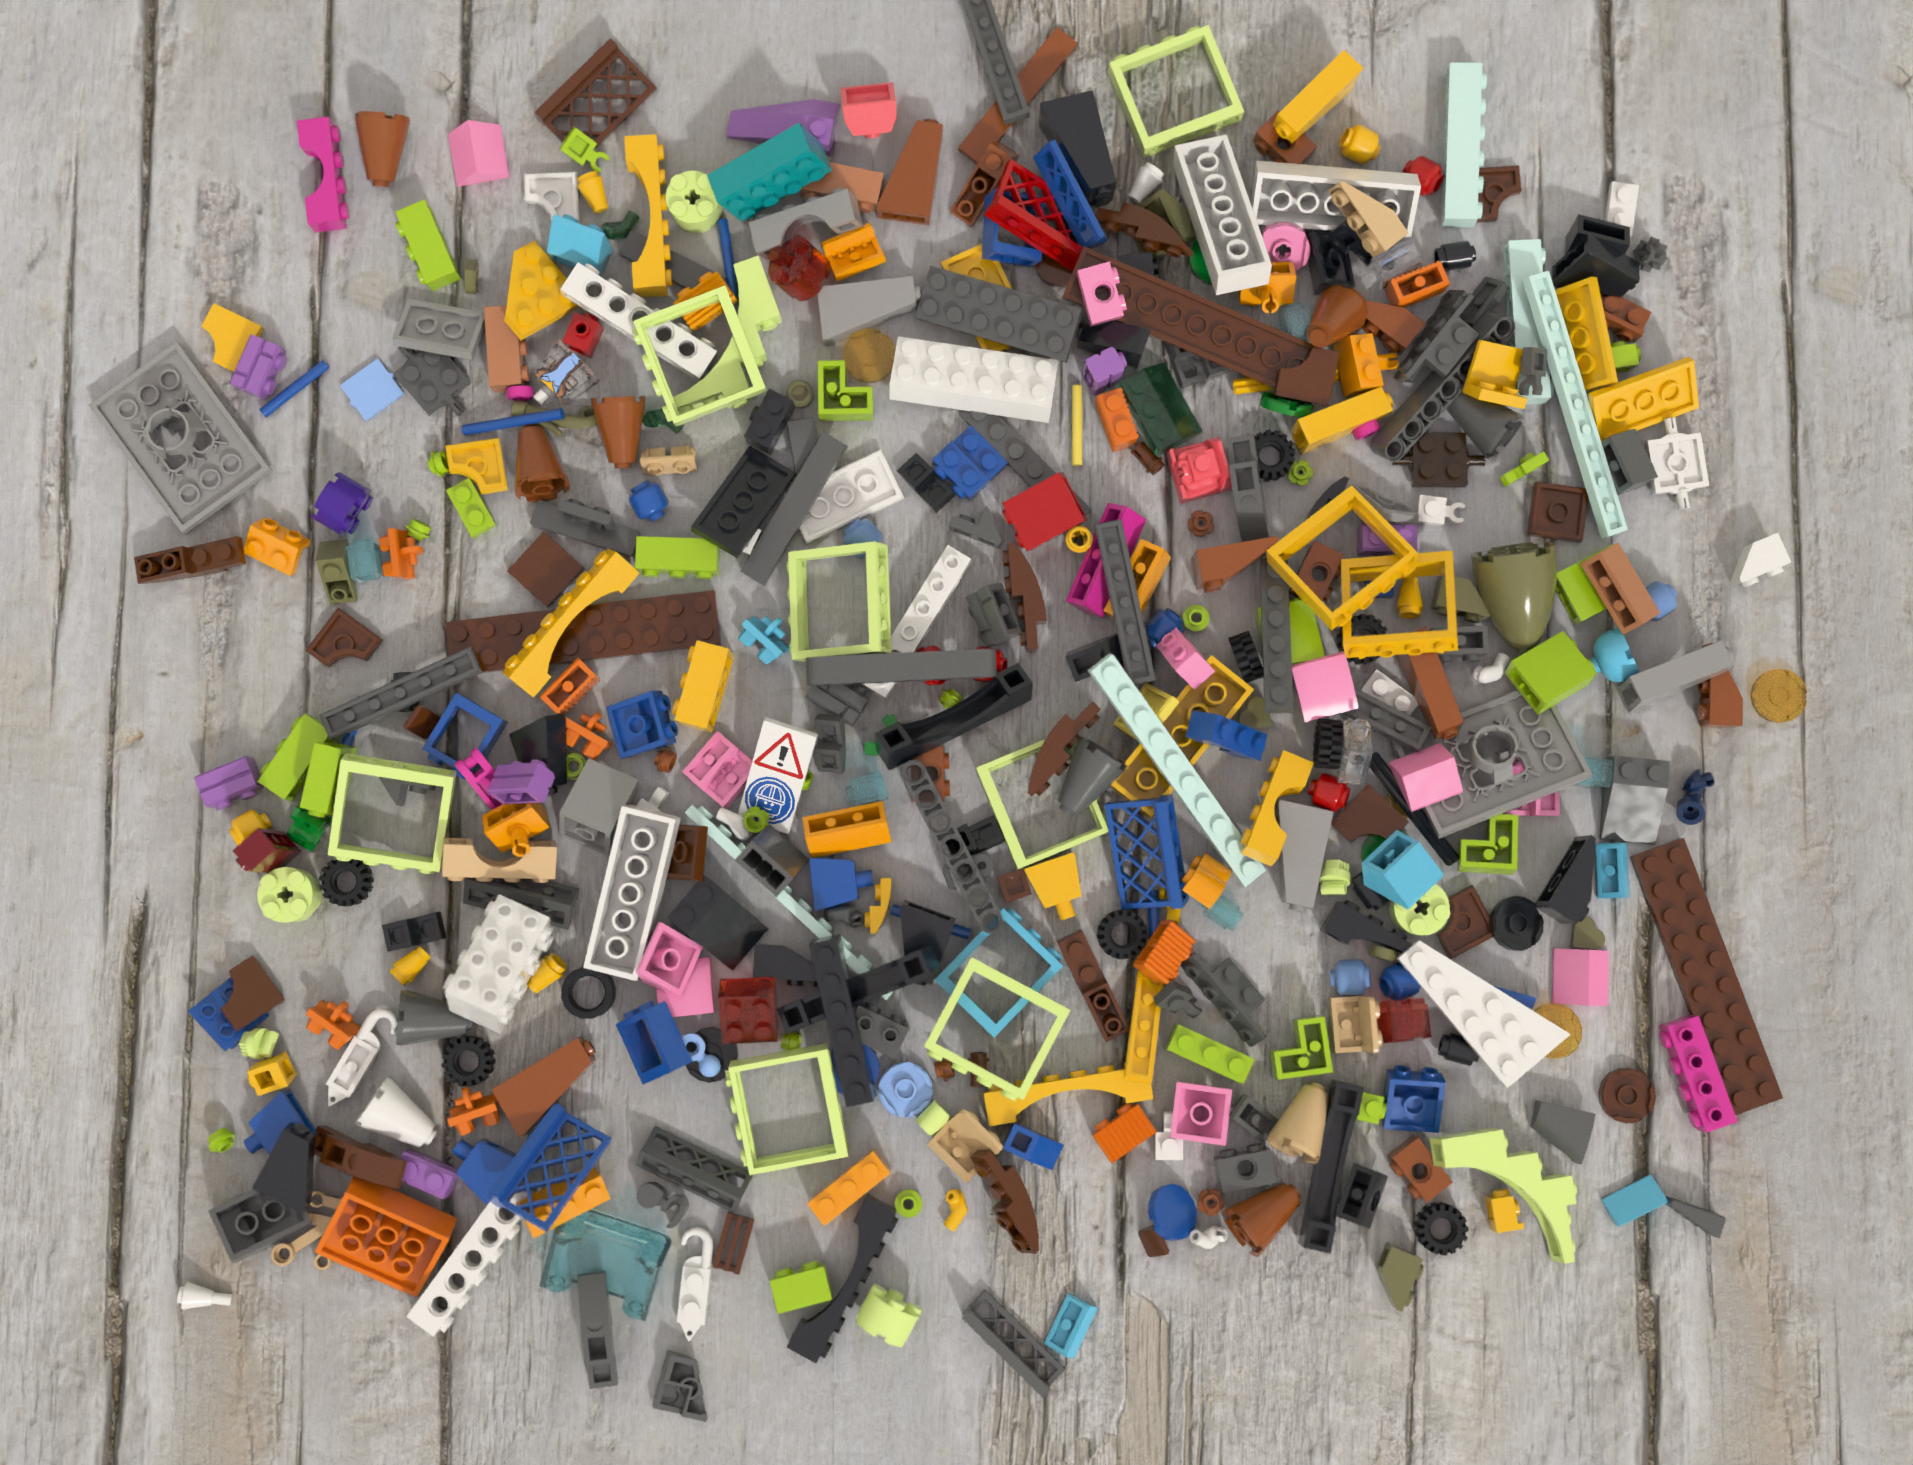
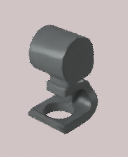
M986 854L972 856L982 878L989 876L994 868L991 857ZM945 863L943 874L948 888L956 891L949 873L950 869ZM962 864L957 869L963 878L967 877L969 873L973 874V869L968 864Z
M650 1181L642 1185L637 1192V1201L644 1208L661 1206V1210L665 1212L673 1205L680 1207V1210L667 1225V1228H674L689 1209V1202L685 1196L674 1194L667 1198L665 1187L657 1182Z

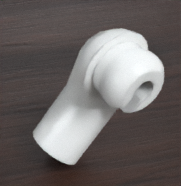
M1498 653L1492 665L1486 667L1476 666L1472 676L1483 684L1497 681L1501 678L1511 658L1503 653Z
M723 807L719 809L716 819L728 824L736 838L745 841L752 836L753 833L744 826L743 816Z
M1213 1225L1203 1232L1199 1230L1191 1231L1189 1239L1198 1246L1211 1249L1219 1242L1226 1241L1228 1232L1225 1227Z

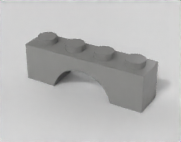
M838 188L832 190L830 195L808 198L804 204L798 206L788 205L783 207L780 212L774 214L765 213L757 216V220L749 222L756 253L767 259L790 251L791 241L797 230L803 225L814 221L827 223L837 234L863 227L856 195L848 188Z

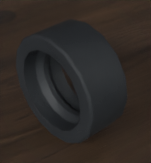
M581 967L572 971L565 978L561 987V998L565 1008L572 1015L581 1019H592L605 1014L612 1007L616 998V986L609 974ZM585 976H593L599 979L605 989L603 1001L592 1009L580 1007L573 998L575 983Z

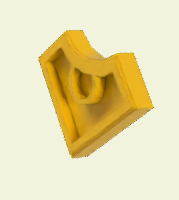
M213 303L201 326L210 333L214 340L215 355L213 362L233 373L250 335L260 337L264 329L262 326Z
M500 438L445 446L450 474H461L471 478L478 485L481 495L508 491Z

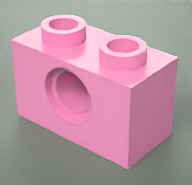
M1109 261L1077 271L1076 275L1090 327L1122 318L1124 316L1123 311L1127 310L1123 294L1118 295L1116 284L1120 283L1116 267L1111 268ZM1106 287L1110 292L1109 299L1105 301L1099 300L1095 295L1096 288Z
M1177 627L1166 634L1156 645L1175 671L1194 690L1215 672L1199 650Z

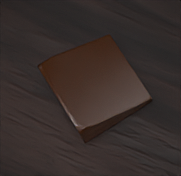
M417 705L403 726L417 736L428 739L440 720V716L424 706Z
M1151 1225L1138 1232L1146 1254L1149 1257L1169 1254L1170 1251L1165 1239L1158 1235L1153 1228L1155 1225Z

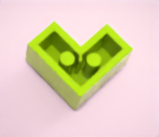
M845 360L818 361V415L820 422L874 421L873 388L847 387Z
M1500 814L1487 819L1486 840L1461 839L1458 844L1459 859L1457 872L1514 875L1517 871L1518 815Z
M1317 1015L1292 1019L1296 1046L1269 1050L1273 1078L1281 1080L1332 1073L1333 1068L1325 1017Z

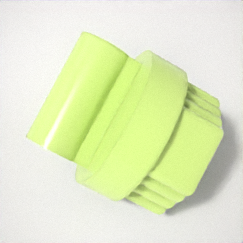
M1340 859L1326 860L1323 863L1319 880L1322 895L1347 894V886L1350 885L1351 874L1349 873L1350 865Z
M254 1028L251 1031H245L239 1042L242 1055L252 1059L270 1058L279 1034L266 1028Z

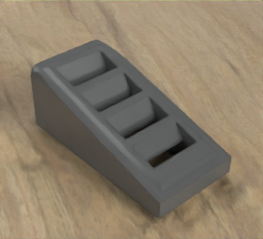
M1666 1196L1668 1200L1666 1206L1707 1234L1716 1238L1721 1237L1726 1221L1724 1216Z

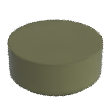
M796 380L788 386L786 391L787 398L793 400L795 408H805L813 401L812 387L806 381Z
M1372 944L1369 950L1370 956L1390 962L1396 961L1398 954L1397 951Z

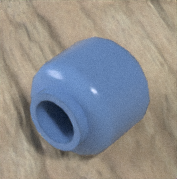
M858 517L843 530L845 534L843 543L845 545L874 541L880 543L883 538L882 533L867 518L861 520ZM866 553L856 554L855 557L862 558L866 556Z
M1655 581L1645 587L1661 613L1652 618L1651 621L1657 622L1676 609L1677 592L1670 584L1665 585L1662 582Z
M1361 959L1339 960L1336 964V970L1330 971L1331 986H1337V991L1342 996L1364 995L1367 988H1371L1370 966H1366Z

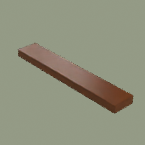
M1056 27L1017 75L1027 107L1078 45V42L1058 27ZM996 101L959 145L958 151L977 165L990 142L1000 141L1015 122L1004 125Z

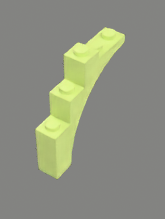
M758 255L733 264L739 290L738 319L756 365L759 368L763 366V362L768 360L757 331L773 330L782 320ZM733 335L729 346L714 368L690 389L673 397L680 414L749 388L743 369H746ZM753 397L728 406V408L732 406L734 409L744 407L749 404L748 401L752 400Z
M1486 1128L1430 1138L1434 1166L1443 1168H1476L1495 1176L1509 1185L1527 1203L1538 1219L1547 1241L1551 1260L1564 1264L1575 1262V1244L1571 1238L1569 1226L1571 1224V1216L1566 1206L1576 1204L1575 1195L1577 1194V1188L1571 1175L1558 1173L1541 1176L1542 1162L1538 1157V1153L1530 1151L1507 1153L1508 1141L1502 1129Z

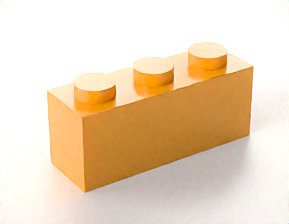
M1140 539L1130 560L1143 614L1171 557L1165 549ZM1109 599L1104 612L1114 620Z
M883 801L802 817L805 839L811 858L892 842Z
M873 1148L809 1199L807 1205L825 1226L888 1176L891 1169L876 1149Z
M595 1167L589 1172L549 1230L611 1199L603 1179ZM567 1181L550 1185L552 1197L565 1194L568 1190ZM547 1187L531 1194L532 1202L549 1198ZM528 1196L515 1202L516 1206L529 1203ZM550 1204L533 1208L535 1217L544 1222L551 1213ZM523 1219L533 1238L545 1233L542 1229Z

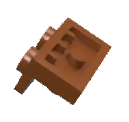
M1601 294L1607 329L1616 333L1619 339L1635 343L1642 337L1643 329L1652 312L1623 297Z

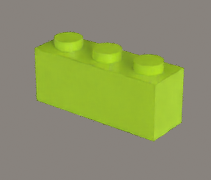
M421 200L396 211L395 213L399 221L395 222V225L401 237L406 236L409 245L405 246L410 259L412 261L416 260L419 266L416 274L421 284H427L432 291H435L462 279L434 213L426 200Z
M636 536L635 569L642 573L643 577L657 578L658 574L661 573L669 574L670 578L677 579L685 578L686 574L696 575L698 579H712L713 575H720L721 549L704 538Z
M305 713L294 721L291 726L293 731L287 739H283L278 744L275 750L277 754L271 762H267L260 771L261 777L257 781L282 799L293 801L305 784L314 743L332 741L329 739L323 723Z
M1177 1023L1174 1024L1164 1047L1175 1054L1243 1085L1255 1060Z

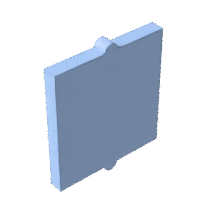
M378 358L340 385L351 400L350 405L357 408L365 421H368L404 395V392L395 382L394 375L387 371Z

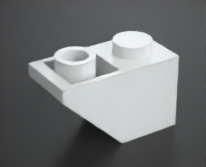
M1778 533L1743 547L1730 581L1732 587L1742 584L1743 588L1759 582L1758 576L1766 573L1769 578L1784 572L1782 566L1791 563V560Z

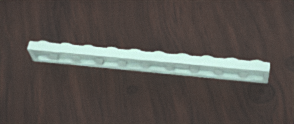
M1546 271L1523 278L1522 282L1542 347L1547 349L1548 367L1600 537H1609L1626 531L1628 528L1550 272Z
M1109 653L1091 667L1088 672L1226 865L1232 870L1239 883L1244 887L1248 886L1264 873L1266 869L1261 862L1241 854L1244 846L1240 843L1242 835L1114 655Z
M691 805L685 812L697 825L708 826L707 834L734 859L746 848L742 842L737 845L730 839L733 834L723 824L717 827L710 820L713 815L702 805L699 808ZM789 886L776 897L818 938L833 935L830 932L833 927L822 917L817 920L810 913L813 908L802 898L797 901L792 897L790 893L793 890ZM841 935L846 964L858 975L870 971L873 964L862 954L857 957L851 952L850 949L853 945ZM893 992L885 994L882 997L885 1000H887Z

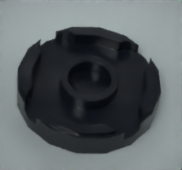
M1512 896L1502 899L1494 906L1490 914L1489 927L1493 938L1500 946L1511 951H1523L1539 942L1543 933L1544 920L1542 914H1539V911L1536 909L1538 908L1536 904L1526 897Z
M716 1027L702 1028L695 1033L700 1035L705 1041L704 1053L716 1056L720 1060L721 1069L717 1075L706 1077L701 1074L699 1063L696 1060L686 1065L687 1070L700 1081L708 1083L720 1081L726 1077L725 1070H729L730 1061L738 1060L737 1044L732 1035L723 1029ZM688 1042L686 1045L687 1050L690 1052L697 1049V1045L694 1042Z

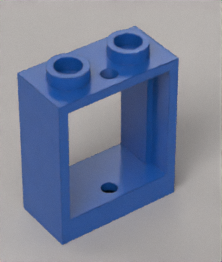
M997 188L985 196L984 214L987 207L992 203ZM1010 191L1003 193L1004 197L1015 203ZM1026 192L1019 193L1022 201L1029 200ZM1041 203L1040 206L1044 213V203ZM1032 205L1025 207L1027 212L1037 217ZM984 216L982 259L1027 268L1042 261V252L1025 242V247L998 242V224Z
M455 693L422 750L429 753L427 756L429 760L440 766L445 762L452 766L451 770L457 771V776L465 779L454 765L457 760L436 749L437 744L458 709L462 708L491 725L478 747L486 759L508 722L468 698ZM477 763L469 770L474 774L481 769V766Z
M653 1000L623 1014L625 1020L616 1024L643 1085L693 1062L666 1001L656 1005ZM642 1019H644L645 1024H646V1026H647V1028H648V1030H649V1033H650V1035H651V1037H652V1039H653V1041H654V1044H655V1046H656V1048H657V1050H658V1053H659V1055H660V1057H661V1059H662V1061H663L662 1064H661V1062H660V1060H659V1057H658V1055H657V1053H656V1051H655V1049H654V1046H653V1044H652V1042H651V1040H650V1037H649V1035H648V1033H647V1031H646V1029H645V1026H644V1024H643V1022H642Z

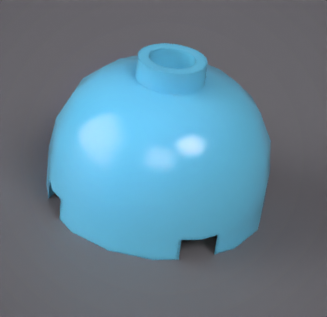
M1618 627L1608 630L1598 637L1593 646L1595 657L1590 658L1597 673L1602 672L1604 677L1612 682H1625L1630 676L1640 673L1629 650L1627 641Z

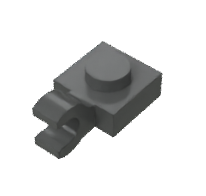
M1523 347V356L1521 357L1520 364L1522 375H1525L1526 378L1519 385L1520 395L1529 396V387L1531 385L1533 388L1532 395L1542 394L1541 377H1546L1547 349Z
M1174 981L1169 982L1153 997L1158 1007L1172 1013L1182 1009L1191 1018H1196L1202 1012L1201 1008L1194 1005L1198 1000L1193 996L1190 988Z

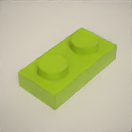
M467 478L446 490L473 539L497 526L471 478Z

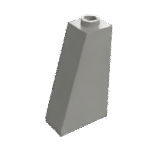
M913 276L817 287L824 346H830L917 310L916 301H920L921 298L919 284L914 285Z
M1721 640L1632 675L1617 690L1628 713H1631L1728 671L1734 666L1733 654L1730 648L1725 647Z
M1278 800L1275 802L1276 821L1279 827L1287 834L1279 855L1282 903L1290 904L1289 910L1305 913L1306 908H1314L1333 811Z

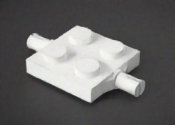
M1676 417L1664 419L1667 435L1661 439L1644 442L1645 450L1658 475L1657 478L1651 481L1652 494H1676L1678 510L1690 508L1688 492L1693 489L1709 486L1701 433L1688 435L1678 433Z

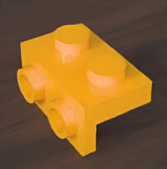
M871 223L864 224L863 227L842 233L821 243L826 260L837 282L886 262Z
M262 518L250 525L244 553L292 576L296 573L302 550L310 545L311 540L304 537L298 531L289 530L279 525L274 519Z

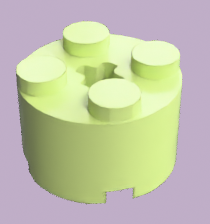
M686 171L673 176L666 190V204L671 217L677 225L690 233L708 231L720 219L723 207L716 201L707 177L708 174L699 171Z
M281 867L272 870L261 878L257 898L259 906L267 918L277 922H301L311 917L321 904L322 890L319 888V881L308 871L301 868ZM293 891V897L287 898V893Z
M1437 884L1431 887L1417 901V903H1422L1423 905L1421 908L1422 913H1415L1416 903L1407 910L1390 900L1388 913L1392 923L1396 928L1410 935L1433 934L1444 926L1450 916L1448 897Z
M873 1284L855 1319L862 1329L874 1337L878 1334L885 1337L884 1342L897 1347H903L922 1309L911 1302L906 1303L903 1301L905 1296L901 1292L892 1288L887 1292L883 1287Z

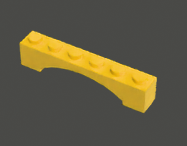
M657 134L624 136L628 173L634 172L639 178L650 203V229L647 242L638 261L632 262L634 293L641 298L668 296V286H672L671 270L666 269V261H671L670 245L665 244L664 237L669 236L668 219H663V211L668 210L666 194H662L661 186L666 185L665 169H660V161H665L663 144H658Z
M610 549L600 552L594 559L592 568L578 577L577 585L574 589L561 597L556 610L543 618L539 630L525 639L521 651L507 660L502 673L525 693L534 698L551 678L547 674L551 655L556 643L569 623L586 606L598 598L614 591L623 593L639 572L617 552Z
M1113 1065L1097 1067V1072L1087 1074L1086 1069L1071 1071L1070 1077L1059 1078V1074L1042 1076L1043 1081L1031 1084L1024 1100L1017 1097L1016 1101L1005 1097L1001 1094L1003 1089L992 1084L991 1088L988 1087L989 1090L983 1091L989 1126L1016 1122V1116L1023 1109L1039 1099L1058 1092L1076 1089L1102 1090L1122 1096L1125 1103L1153 1099L1152 1087L1148 1083L1123 1080L1125 1067L1114 1069ZM1024 1079L1015 1081L1016 1086L1020 1087Z

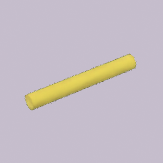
M1073 385L1072 466H1082V385Z

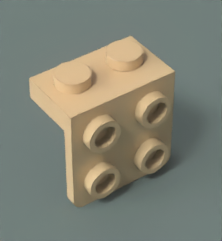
M1363 995L1329 997L1333 1053L1361 1051L1372 1054L1379 1053V1047L1382 1046V1034L1380 1030H1377L1376 1019L1380 1017V1008L1378 1002H1375L1374 997Z
M965 1109L954 1115L926 1144L965 1183L969 1182L977 1173L974 1169L975 1164L970 1158L975 1151L991 1150L996 1155L1003 1149L997 1135L987 1131L980 1124L978 1117Z

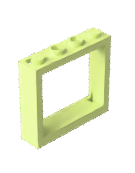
M1209 25L1201 28L1200 26L1192 27L1185 34L1178 37L1175 35L1168 36L1157 45L1152 47L1151 45L1142 46L1136 53L1128 56L1121 54L1109 63L1108 75L1143 159L1242 120L1244 109ZM1203 42L1229 106L1148 137L1123 72Z
M726 286L719 287L633 321L636 329L632 330L637 345H643L646 354L642 355L647 371L653 370L656 380L652 381L657 396L663 395L666 403L665 406H662L667 421H673L676 427L767 392ZM720 302L753 386L680 414L647 330Z
M874 541L788 552L787 572L789 574V588L787 595L790 601L788 623L791 628L789 650L792 660L806 662L807 657L892 653L888 545ZM866 553L869 644L809 650L806 560Z
M1045 739L976 767V772L1017 870L1109 832L1106 811H1101L1097 801L1101 800L1099 796L1088 807L1097 828L1028 857L1024 856L990 772L1038 753ZM1078 742L1070 749L1067 746L1064 747V751L1070 756L1068 759L1069 763H1071Z
M345 753L340 761L328 855L335 856V859L339 861L362 860L364 864L376 866L380 863L391 865V868L397 870H405L408 867L418 869L419 872L424 874L440 872L442 868L443 838H447L457 771ZM350 772L444 787L433 858L340 843Z
M971 957L924 1047L929 1049L927 1054L934 1059L942 1061L944 1057L953 1062L951 1066L953 1069L965 1075L968 1071L978 1076L976 1081L989 1088H991L992 1084L1002 1088L1001 1094L1013 1101H1016L1017 1097L1024 1100L1070 1009ZM973 971L1057 1015L1020 1087L936 1043Z
M829 1043L730 1061L729 1070H725L727 1087L732 1086L734 1097H730L732 1113L738 1114L739 1123L735 1124L738 1140H743L744 1150H741V1160L744 1167L748 1166L749 1175L848 1157L849 1148ZM818 1057L834 1143L758 1157L741 1071Z

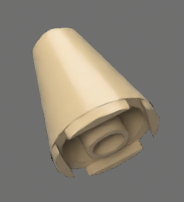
M1315 1082L1302 1086L1267 1135L1266 1141H1269L1270 1146L1293 1158L1295 1155H1303L1302 1161L1318 1163L1329 1102V1094L1325 1092L1326 1088Z

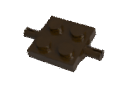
M1425 432L1410 448L1408 455H1404L1400 460L1392 462V465H1408L1411 472L1412 487H1466L1468 485L1467 470L1469 466H1485L1486 460H1484V455H1469L1466 446V433Z

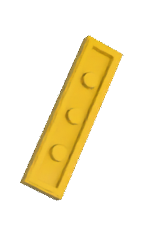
M1137 971L1123 1080L1151 1084L1161 1008L1156 1005L1153 997L1163 989L1164 984L1153 983L1141 971Z

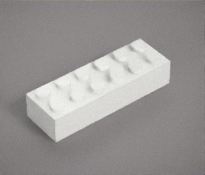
M1227 134L1175 145L1173 168L1215 294L1220 295L1269 284L1272 264Z
M1256 161L1250 203L1258 225H1274L1280 222H1288L1305 229L1331 231L1347 220L1340 208L1333 203L1328 189L1344 181L1394 210L1408 231L1405 237H1411L1421 184L1418 175L1411 173Z
M898 336L890 379L889 399L1049 423L1058 360Z
M630 804L621 807L583 968L634 981L640 979L636 974V970L654 933L681 817Z

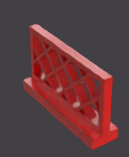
M1010 159L1005 165L993 201L987 207L984 216L1073 271L1083 247L1070 239L1069 235L1073 233L1071 229L1066 230L1062 221L1064 216L1062 212L1059 213L1054 202L1055 199L1045 180ZM1011 171L1019 175L1022 183H1014ZM1036 186L1041 189L1044 197L1037 198L1032 187ZM1025 188L1029 200L1022 201L1018 189ZM1010 191L1015 203L1004 197L1003 193ZM1041 203H1047L1051 215L1044 216L1040 206ZM1032 205L1037 217L1027 212L1025 207ZM1054 220L1059 232L1049 226L1047 221Z

